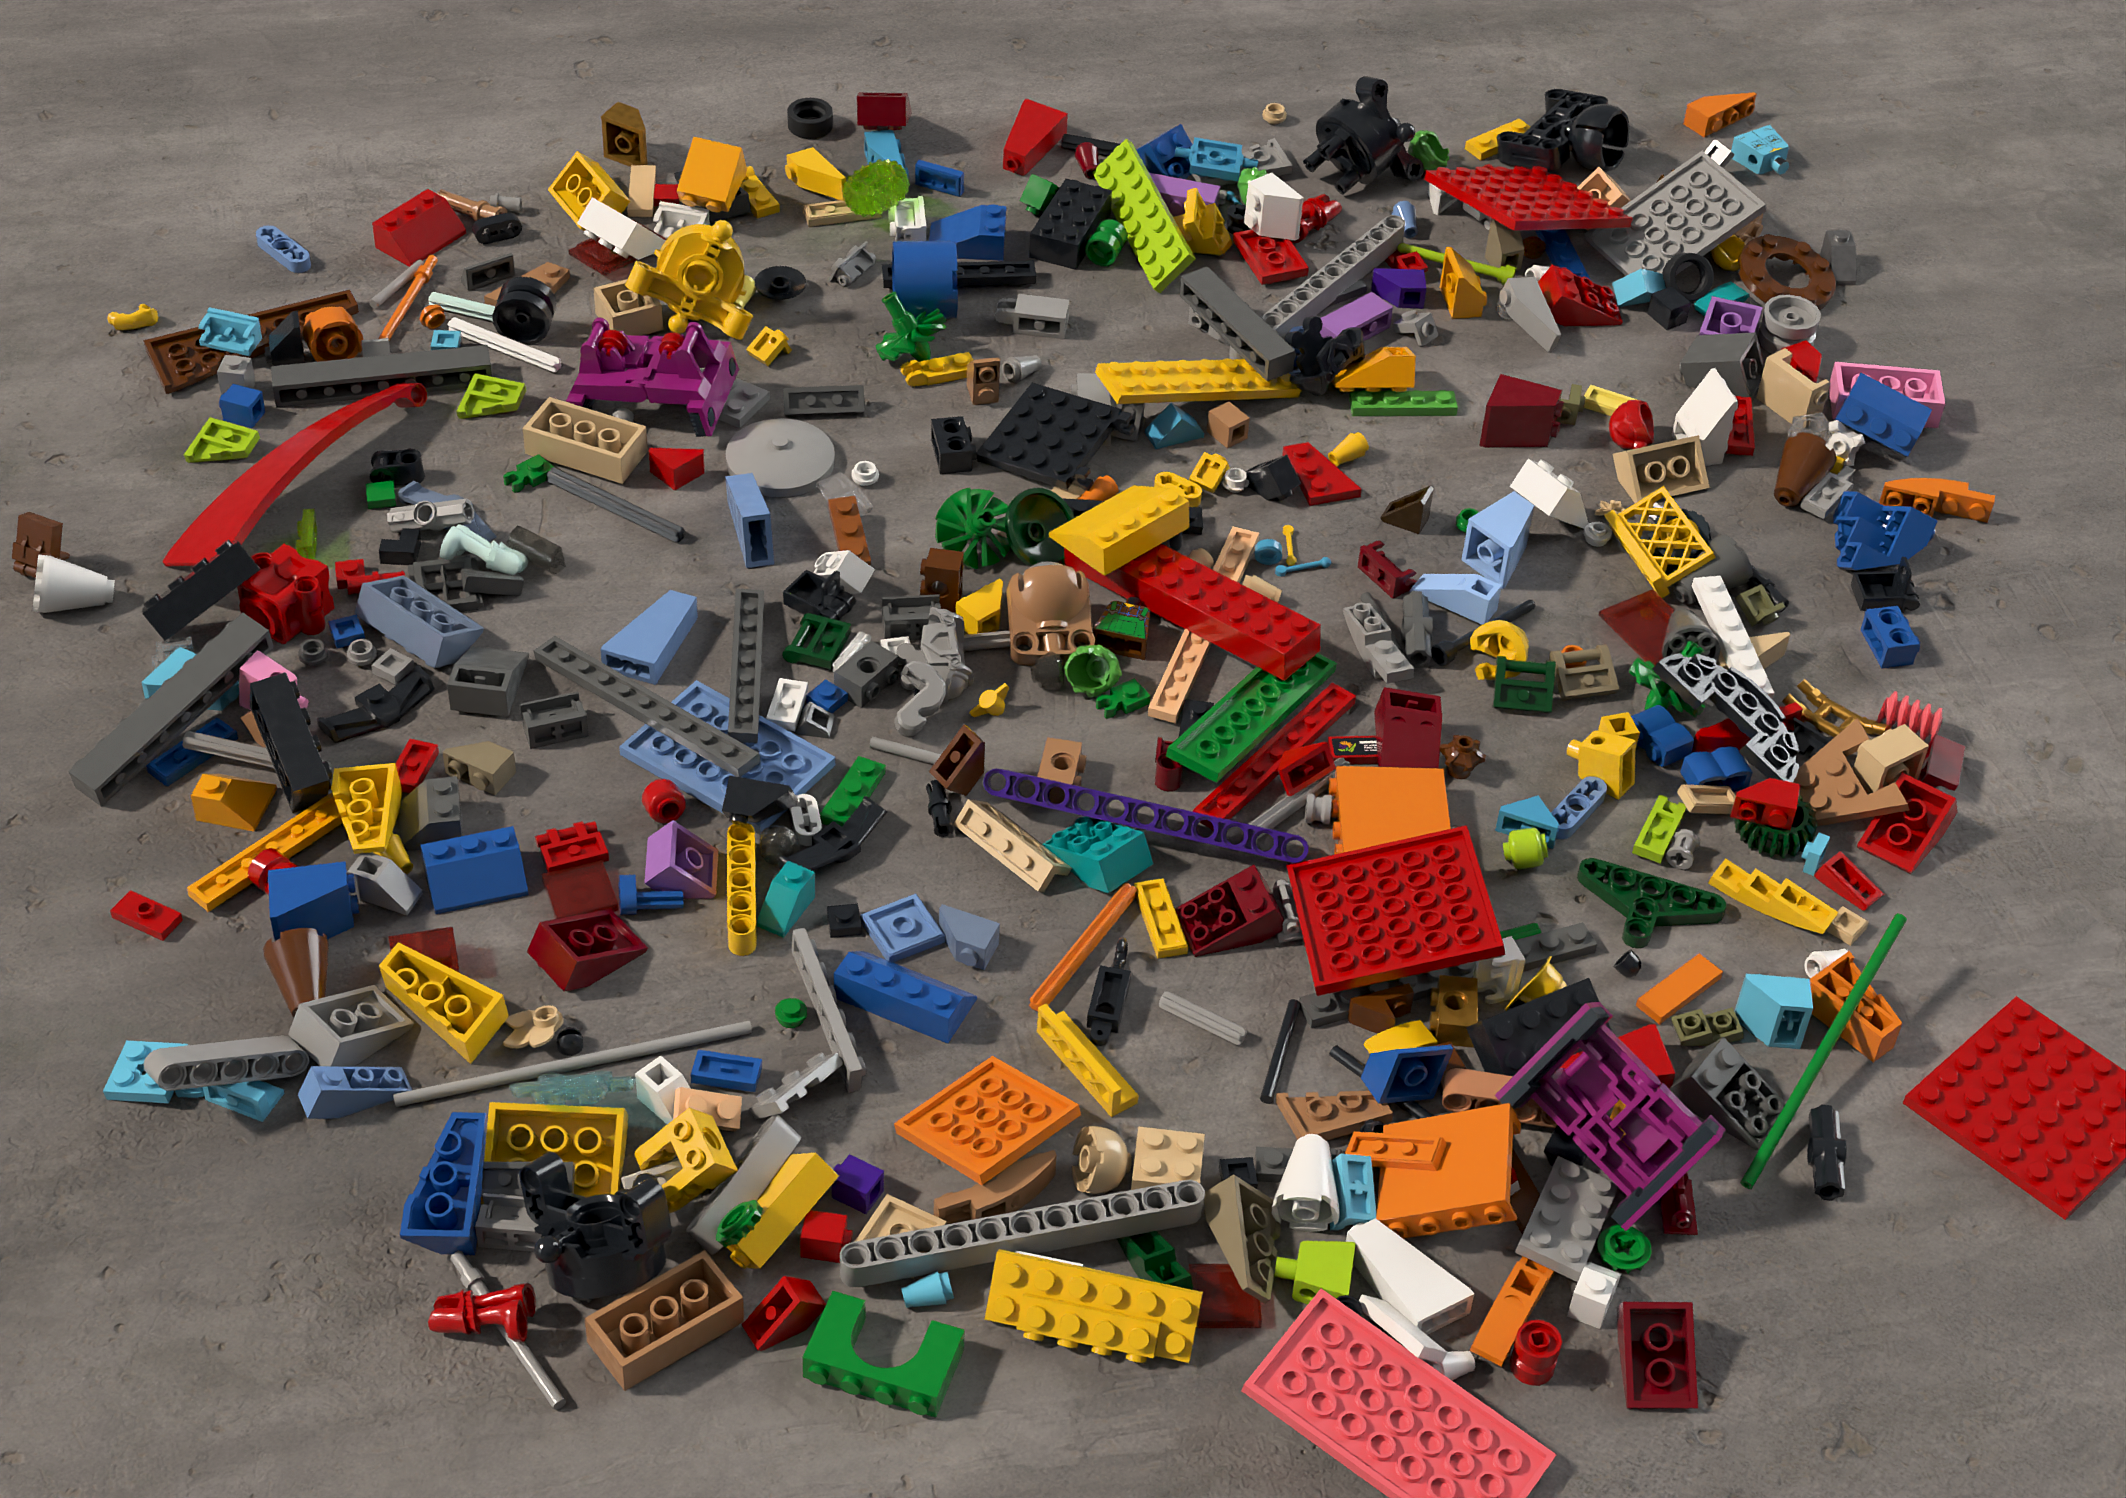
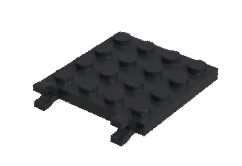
M1032 382L977 451V461L1067 490L1073 484L1089 491L1094 482L1092 479L1087 478L1091 471L1090 468L1085 466L1114 429L1131 436L1136 429L1134 424L1129 423L1133 415L1129 412H1122V409Z

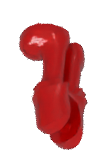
M1326 194L1308 198L1302 206L1299 239L1290 241L1292 243H1299L1307 237L1308 232L1313 228L1316 230L1323 228L1341 212V204L1336 200L1330 201L1329 196Z
M522 1283L479 1296L474 1295L472 1290L466 1292L465 1289L455 1294L439 1296L434 1303V1310L430 1314L428 1327L436 1333H464L470 1335L472 1331L480 1335L481 1325L498 1324L505 1327V1331L512 1341L523 1342L526 1340L528 1333L527 1317H533L535 1314L536 1298L534 1289L531 1284Z

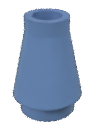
M1409 201L1398 202L1393 207L1392 215L1400 216L1405 220L1404 237L1412 238L1418 233L1416 208Z

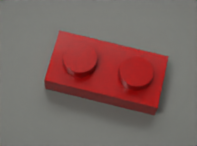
M409 739L395 763L402 792L411 793L424 781L439 754L437 744Z

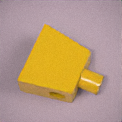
M1593 731L1583 742L1573 739L1569 743L1566 753L1568 756L1578 760V776L1580 779L1589 776L1602 779L1607 785L1606 794L1618 800L1635 784L1636 740L1602 731Z

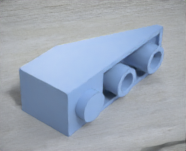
M1423 574L1410 589V593L1412 591H1422V594L1428 597V601L1483 625L1497 611L1502 585L1478 574Z

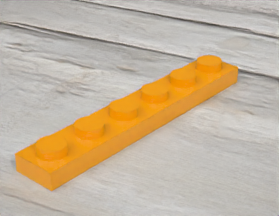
M328 794L188 886V896L207 912H210L253 883L248 879L247 873L252 860L260 852L274 848L289 859L342 824L343 821L333 794Z

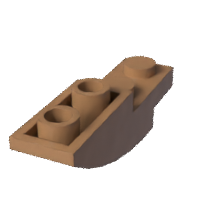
M1055 1150L1036 1153L1029 1158L1016 1161L993 1177L990 1182L983 1185L978 1183L971 1188L955 1193H946L934 1199V1216L947 1221V1224L1019 1210L1034 1199L1055 1176L1057 1159Z

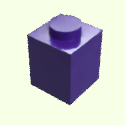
M849 1154L841 1165L837 1164L833 1169L839 1177L831 1185L832 1198L867 1214L884 1192V1171Z

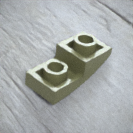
M1733 1007L1704 1015L1702 1009L1671 1017V1022L1680 1043L1684 1046H1709L1722 1037L1728 1042L1744 1039L1743 1029Z

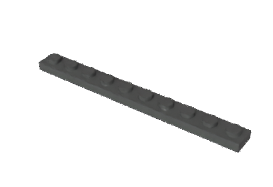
M557 636L552 637L533 650L537 661L736 777L743 776L761 762L757 751Z
M1583 922L1514 940L1525 958L1523 972L1542 967L1549 956H1552L1549 963L1554 964L1595 953L1597 943ZM1477 961L1317 996L1316 993L1299 997V1002L1301 1003L1300 1010L1310 1028H1315L1348 1019L1350 1000L1353 997L1409 983L1414 991L1413 1001L1430 997L1431 988L1438 985L1439 975L1473 978Z

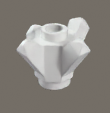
M1839 420L1829 422V432L1832 433V437L1825 446L1830 451L1833 448L1836 456L1846 459L1843 467L1846 465L1849 467L1853 466L1856 452L1861 445L1865 444L1863 434L1851 428L1848 429Z

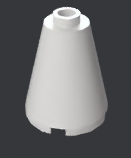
M1307 1134L1296 1141L1272 1203V1215L1280 1224L1281 1218L1290 1222L1289 1228L1317 1232L1327 1230L1328 1224L1333 1221L1334 1225L1337 1224L1340 1209L1329 1144L1317 1134Z

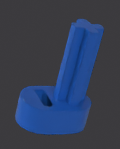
M635 874L619 875L620 915H636L637 909L683 908V891L637 892Z

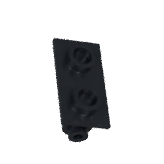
M1797 718L1793 719L1794 731L1788 730V732H1792L1795 735L1799 753L1804 755L1810 747L1813 749L1808 756L1809 759L1834 738L1832 736H1824L1818 732V729L1813 724L1807 721L1802 722Z

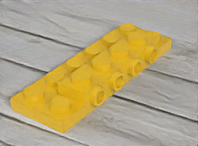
M999 1249L996 1254L984 1320L1017 1326V1330L1024 1331L1023 1337L1030 1340L1043 1341L1044 1336L1058 1338L1057 1344L1063 1347L1077 1348L1078 1343L1092 1345L1091 1351L1101 1355H1112L1113 1350L1125 1352L1126 1359L1133 1362L1145 1363L1147 1357L1154 1358V1356L1189 1363L1203 1292Z

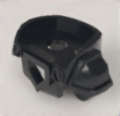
M1310 316L1303 320V333L1293 331L1285 336V341L1301 352L1296 359V364L1301 372L1290 375L1289 381L1291 384H1295L1301 391H1307L1315 396H1320L1326 393L1329 383L1348 364L1361 362L1365 358L1363 333L1358 327L1344 329L1335 338L1332 336L1322 337L1320 334L1323 326L1320 317Z

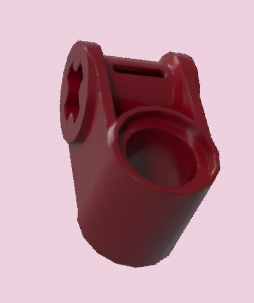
M1158 737L1155 758V785L1163 791H1175L1181 786L1183 765L1166 757L1167 748L1174 741H1166L1162 737Z

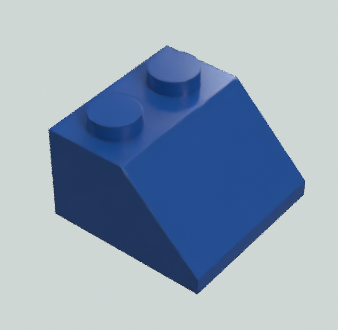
M1451 1045L1370 1053L1361 1079L1378 1104L1433 1099L1453 1052V1047Z

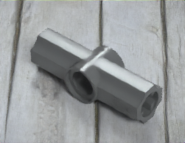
M1412 591L1410 594L1405 595L1403 599L1401 640L1405 641L1406 659L1413 668H1422L1431 661L1433 619L1429 617L1428 597L1424 596L1422 591Z

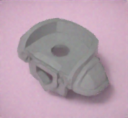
M932 607L929 612L928 625H924L922 629L921 650H915L914 646L910 643H903L897 647L896 655H898V662L900 664L906 665L912 661L924 662L938 671L946 686V696L943 703L960 696L963 690L974 683L972 670L965 666L963 617L951 613L947 609ZM901 672V686L906 690L915 689V686Z

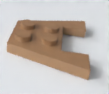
M1858 718L1799 767L1793 782L1800 784L1799 796H1802L1803 802L1811 803V810L1816 812L1817 826L1910 810L1908 803L1895 782L1867 795L1847 761V756L1857 752L1859 746L1864 741L1870 740Z

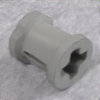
M1681 829L1679 832H1676L1673 837L1674 845L1668 850L1666 855L1667 862L1677 869L1685 870L1690 868L1694 861L1693 853L1700 846L1699 836L1687 829Z

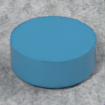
M1272 539L1259 541L1255 545V559L1265 565L1278 563L1282 559V545Z

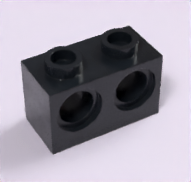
M963 416L931 419V442L939 473L971 472L972 460L977 459L975 444H971L970 426L966 427Z

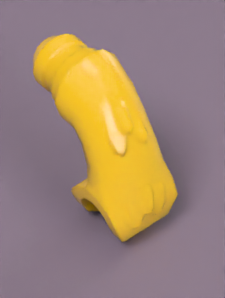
M140 304L139 310L134 313L119 314L111 312L108 314L107 320L116 330H132L155 325L158 322V313L156 309H150L148 305Z

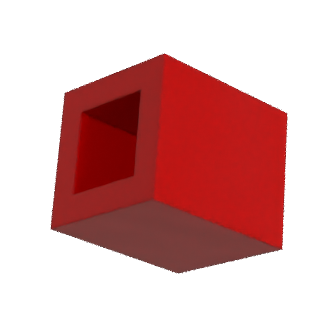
M810 1210L805 1216L800 1236L801 1258L840 1263L841 1249L846 1244L851 1243L853 1237V1230L847 1229V1215Z

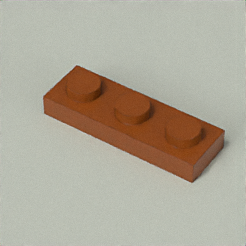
M856 497L828 499V510L838 551L849 550L871 566V558Z

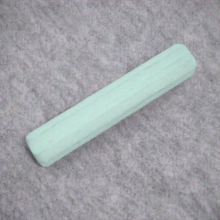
M432 292L429 296V305L438 304L446 311L493 322L492 314L495 308L493 305Z

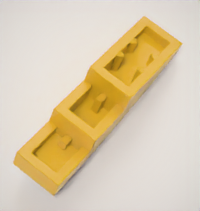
M1726 858L1708 882V884L1731 898L1765 915L1820 934L1826 931L1838 914L1836 910L1786 878L1782 884H1779L1756 868L1750 875Z

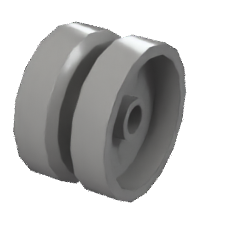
M1778 295L1771 298L1765 304L1762 322L1760 323L1758 332L1760 345L1772 354L1784 347L1805 340L1813 346L1821 317L1818 307L1800 296Z

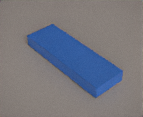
M215 718L196 731L197 733L233 741L238 739L237 731L219 718ZM182 740L148 763L146 768L150 775L168 787L214 755L185 749Z

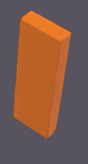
M1699 953L1639 997L1636 1007L1660 1025L1719 981L1723 971Z
M1354 1131L1345 1154L1371 1156L1372 1167L1437 1171L1447 1143L1441 1136Z

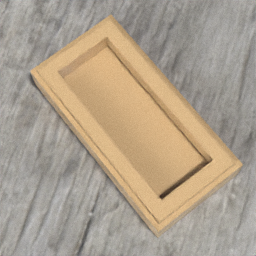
M1681 785L1677 791L1690 813L1731 814L1735 794L1730 786Z

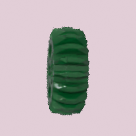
M1798 796L1797 810L1791 830L1734 818L1735 832L1740 834V841L1748 842V849L1757 848L1759 854L1767 852L1771 858L1774 854H1779L1783 859L1787 854L1795 857L1797 852L1804 851L1808 841L1812 842L1817 829L1816 812L1811 810V803L1803 802L1802 796Z

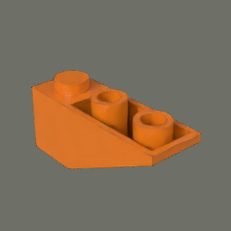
M1752 92L1699 98L1687 104L1683 124L1702 137H1706L1751 115L1755 109L1757 94Z

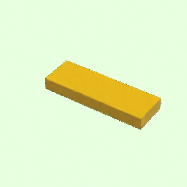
M1164 878L1134 883L1137 889L1136 899L1157 959L1188 954V944Z

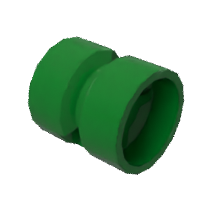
M1115 220L1102 221L1086 245L1085 252L1087 257L1099 266L1113 264L1128 240L1126 228Z

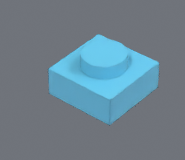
M434 330L431 350L460 348L461 331Z
M1819 832L1813 843L1807 842L1801 857L1806 860L1802 872L1812 876L1815 875L1825 856L1830 836Z

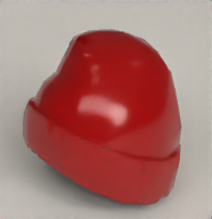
M1628 400L1618 406L1609 420V433L1616 445L1623 449L1632 450L1654 443V422L1648 403L1642 400Z

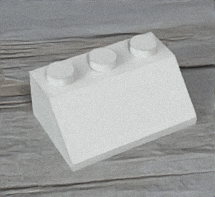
M593 197L577 222L578 225L586 229L583 234L595 241L600 237L598 241L600 244L610 250L615 246L613 251L626 259L629 255L639 260L654 254L655 249L660 250L665 242L664 239Z

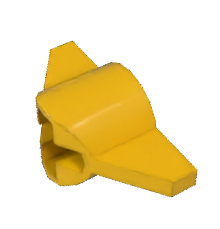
M1004 683L995 691L986 690L979 698V704L969 712L971 716L977 717L987 713L994 716L1002 715L1005 710L1004 699L1009 691V686Z

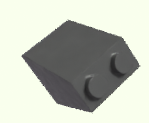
M1756 332L1696 336L1683 360L1680 361L1679 368L1681 375H1684L1686 385L1697 388L1709 371L1715 368L1721 378L1725 380L1727 387L1733 395L1751 397L1753 402L1759 390L1764 362Z

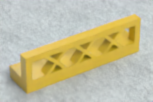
M1047 1004L1038 1007L1037 1033L1111 1117L1138 1104L1139 1095L1064 1011L1055 1014Z

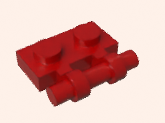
M583 821L573 823V827L561 830L552 828L546 830L545 834L535 836L536 845L540 848L541 857L549 876L609 861L608 850L600 831L598 832L595 821L585 824Z

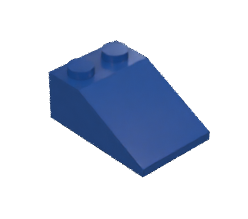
M995 204L979 205L931 222L929 241L956 242L958 259L1003 261L1006 206Z

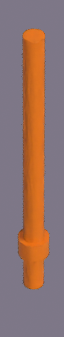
M429 255L425 263L419 266L414 274V281L378 339H391L422 286L428 283L432 277V270L438 262L436 256Z

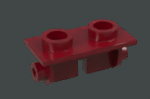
M1686 1172L1660 1198L1664 1234L1698 1235L1692 1180L1688 1179V1173Z

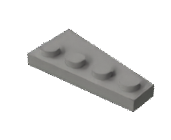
M1275 138L1268 140L1267 145L1261 147L1259 144L1251 146L1249 151L1242 153L1244 158L1258 160V171L1266 169L1267 174L1273 173L1277 177L1292 173V164ZM1192 174L1196 182L1218 186L1238 183V181L1233 180L1225 181L1220 178L1201 177Z

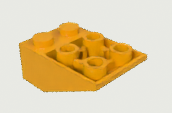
M1380 347L1365 355L1361 362L1348 364L1335 376L1332 383L1335 388H1339V391L1353 392L1355 388H1365V391L1379 392L1381 388H1391V391L1405 392L1407 388H1414L1416 356L1408 347Z

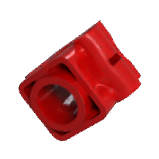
M285 543L271 554L261 552L251 556L260 567V570L237 587L240 612L245 613L268 629L271 639L281 644H286L300 632L306 635H317L323 632L326 627L325 616L335 609L334 600L329 591L330 575L328 566L318 560L302 557L296 549Z

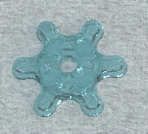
M595 1071L584 1075L566 1076L562 1074H545L538 1076V1081L514 1083L510 1084L509 1087L513 1097H533L535 1103L565 1105L566 1100L579 1099L580 1104L599 1103L600 1100H604L607 1093L633 1090L636 1079L630 1076L612 1077L611 1071Z

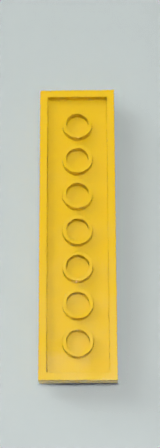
M1245 359L1098 363L1095 370L1096 375L1117 404L1299 397L1301 392L1295 384H1291L1289 381L1291 374L1288 373L1266 381Z

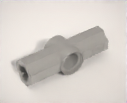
M469 499L435 503L421 501L416 505L391 508L390 512L387 513V523L393 533H401L402 528L430 529L438 532L445 527L471 524V521L474 519V508Z

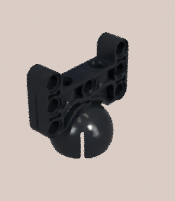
M1551 89L1544 94L1546 114L1526 132L1507 131L1497 135L1498 160L1502 163L1528 168L1541 166L1546 168L1547 171H1555L1560 169L1562 164L1570 158L1571 151L1575 160L1584 168L1595 171L1600 167L1603 171L1608 172L1618 167L1625 153L1622 150L1602 147V145L1626 148L1629 142L1630 125L1627 114L1619 107L1608 104V99L1604 96L1563 89Z

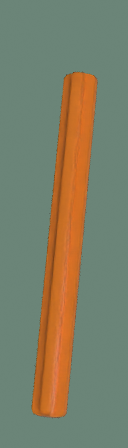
M1124 883L1031 996L1029 1004L1031 1009L1038 1012V1007L1044 1004L1049 1006L1136 898L1137 889L1135 886Z

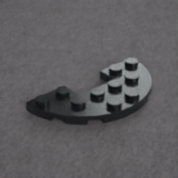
M1682 653L1670 655L1660 660L1652 668L1659 675L1660 679L1676 691L1682 700L1696 710L1709 699L1720 712L1724 713L1737 725L1741 732L1751 738L1739 752L1746 758L1749 764L1755 766L1767 779L1773 778L1794 782L1799 770V764L1796 763V754L1799 752L1795 735L1792 732H1788L1783 723L1786 717L1777 704L1753 680L1733 667L1727 670L1717 665L1716 659L1695 654L1693 657H1683Z

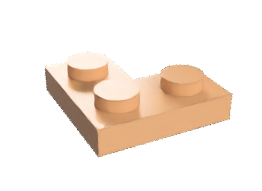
M679 1087L675 1090L673 1120L688 1108H693L712 1115L718 1129L735 1132L740 1129L742 1097Z

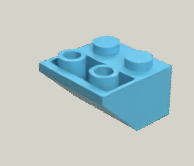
M1745 974L1734 1011L1740 1025L1768 1047L1800 1049L1813 1011L1810 979Z

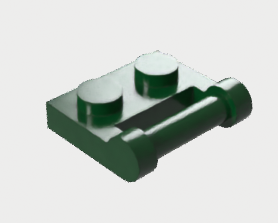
M807 613L802 617L800 629L791 645L786 646L782 656L789 663L794 664L800 661L832 669L833 662L838 658L851 634V624ZM816 629L817 631L809 646L803 648L809 634Z
M1497 656L1492 708L1551 713L1556 662L1546 660V663L1507 660L1506 656ZM1505 671L1543 674L1545 678L1544 682L1505 679Z

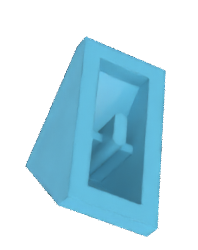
M1642 268L1612 283L1618 307L1650 302L1652 293L1666 288L1662 273Z

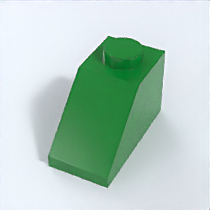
M1031 174L1019 201L1027 206L1026 211L1039 216L1040 212L1044 213L1060 187L1053 182Z

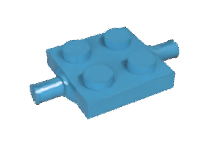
M1194 137V142L1190 149L1176 146L1174 157L1189 159L1191 164L1190 174H1196L1201 177L1220 178L1225 181H1238L1242 167L1252 169L1258 165V160L1244 158L1242 145Z

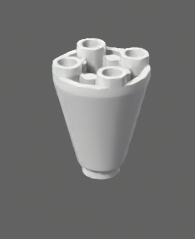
M38 555L32 612L47 613L105 605V602L112 603L115 580H108L107 576L52 556Z

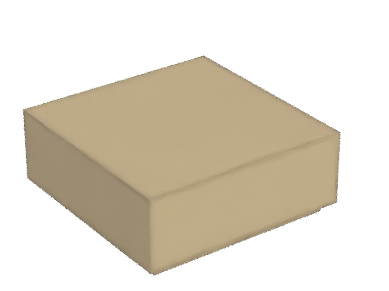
M1842 906L1837 911V916L1826 931L1851 946L1867 929L1869 922Z

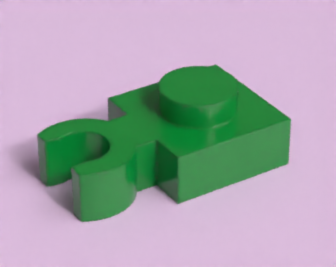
M538 454L516 465L517 471H510L504 474V484L507 486L512 483V491L514 493L522 491L527 484L535 487L547 481L546 474L553 466Z
M1134 678L1111 688L1110 695L1099 696L1096 699V708L1106 707L1104 717L1109 719L1114 717L1119 710L1128 714L1149 705L1151 696Z

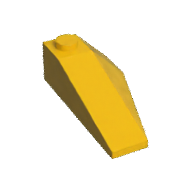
M396 764L334 768L331 791L354 854L386 851L400 811L402 787Z

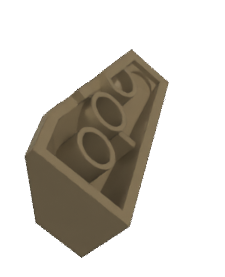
M1232 1175L1205 1191L1204 1214L1242 1290L1261 1302L1267 1303L1271 1298L1274 1278L1271 1261L1277 1258L1278 1252L1274 1247V1240L1280 1237V1223L1272 1215L1273 1199L1236 1175Z

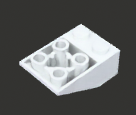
M1715 368L1709 371L1678 411L1672 430V436L1675 440L1699 435L1705 466L1722 464L1724 454L1728 448L1729 433L1733 428L1734 413L1738 408L1736 396L1731 393L1725 380L1721 378Z

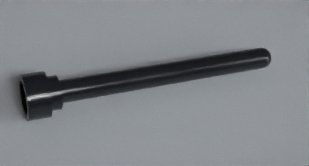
M1527 600L1491 621L1502 620L1512 622L1534 610L1536 604L1533 600ZM1474 630L1453 642L1441 641L1433 645L1431 656L1435 663L1445 666L1452 662L1458 651L1471 645L1470 637Z

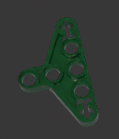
M1586 858L1579 865L1577 874L1579 883L1627 918L1622 939L1627 946L1639 949L1647 946L1654 927L1713 924L1720 922L1724 916L1726 902L1718 894L1596 858ZM1605 875L1608 876L1607 884L1603 883ZM1622 878L1627 880L1629 884L1619 885L1614 879ZM1653 887L1657 889L1659 893L1649 894L1644 890V888ZM1683 896L1687 898L1689 902L1680 903L1677 902L1673 897ZM1695 902H1698L1697 910L1693 909ZM1646 908L1652 914L1642 915L1637 912V909ZM1637 929L1645 935L1643 937H1636L1629 931Z

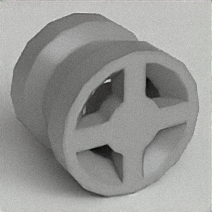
M1307 793L1305 823L1321 821L1322 824L1329 825L1332 795L1316 797L1312 793Z

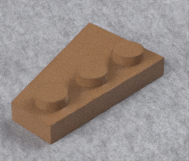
M1340 1091L1337 1096L1319 1097L1318 1092H1306L1305 1097H1288V1093H1276V1104L1297 1140L1307 1134H1317L1324 1140H1330L1351 1134L1354 1131H1360L1361 1126L1367 1120L1380 1121L1387 1124L1392 1122L1393 1112L1388 1104H1378L1370 1091Z

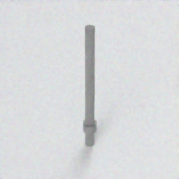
M462 1251L455 1252L450 1260L461 1274V1282L467 1291L472 1290L476 1296L490 1293L485 1285L486 1279L480 1270L472 1267ZM495 1324L554 1410L561 1409L566 1404V1400L525 1341H512L508 1337L505 1327Z

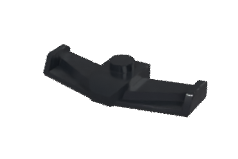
M417 665L413 668V672L389 692L381 684H377L355 696V704L358 708L328 718H317L318 727L335 743L381 728H388L399 722L406 713L435 688L430 676Z
M864 796L863 802L842 827L835 821L831 822L812 836L811 847L788 857L781 856L779 858V869L781 870L787 861L814 871L834 861L843 863L852 859L861 852V844L886 815L887 811L867 796Z

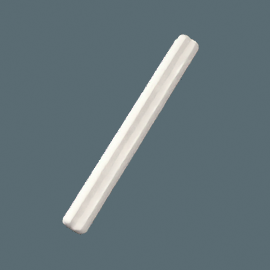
M456 317L448 322V330L461 331V337L482 345H488L489 348L553 373L561 369V359Z

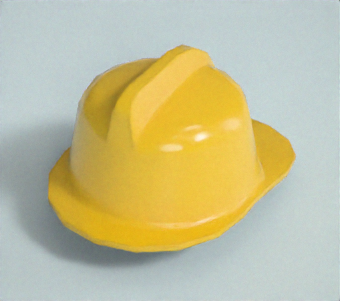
M1549 956L1535 977L1510 1001L1505 1011L1510 1009L1517 1001L1527 1003L1567 987L1562 975L1549 963L1552 956Z

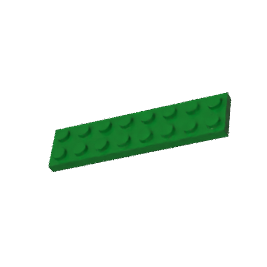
M1317 653L1285 681L1256 667L1168 746L1166 757L1217 783L1335 672L1337 663Z

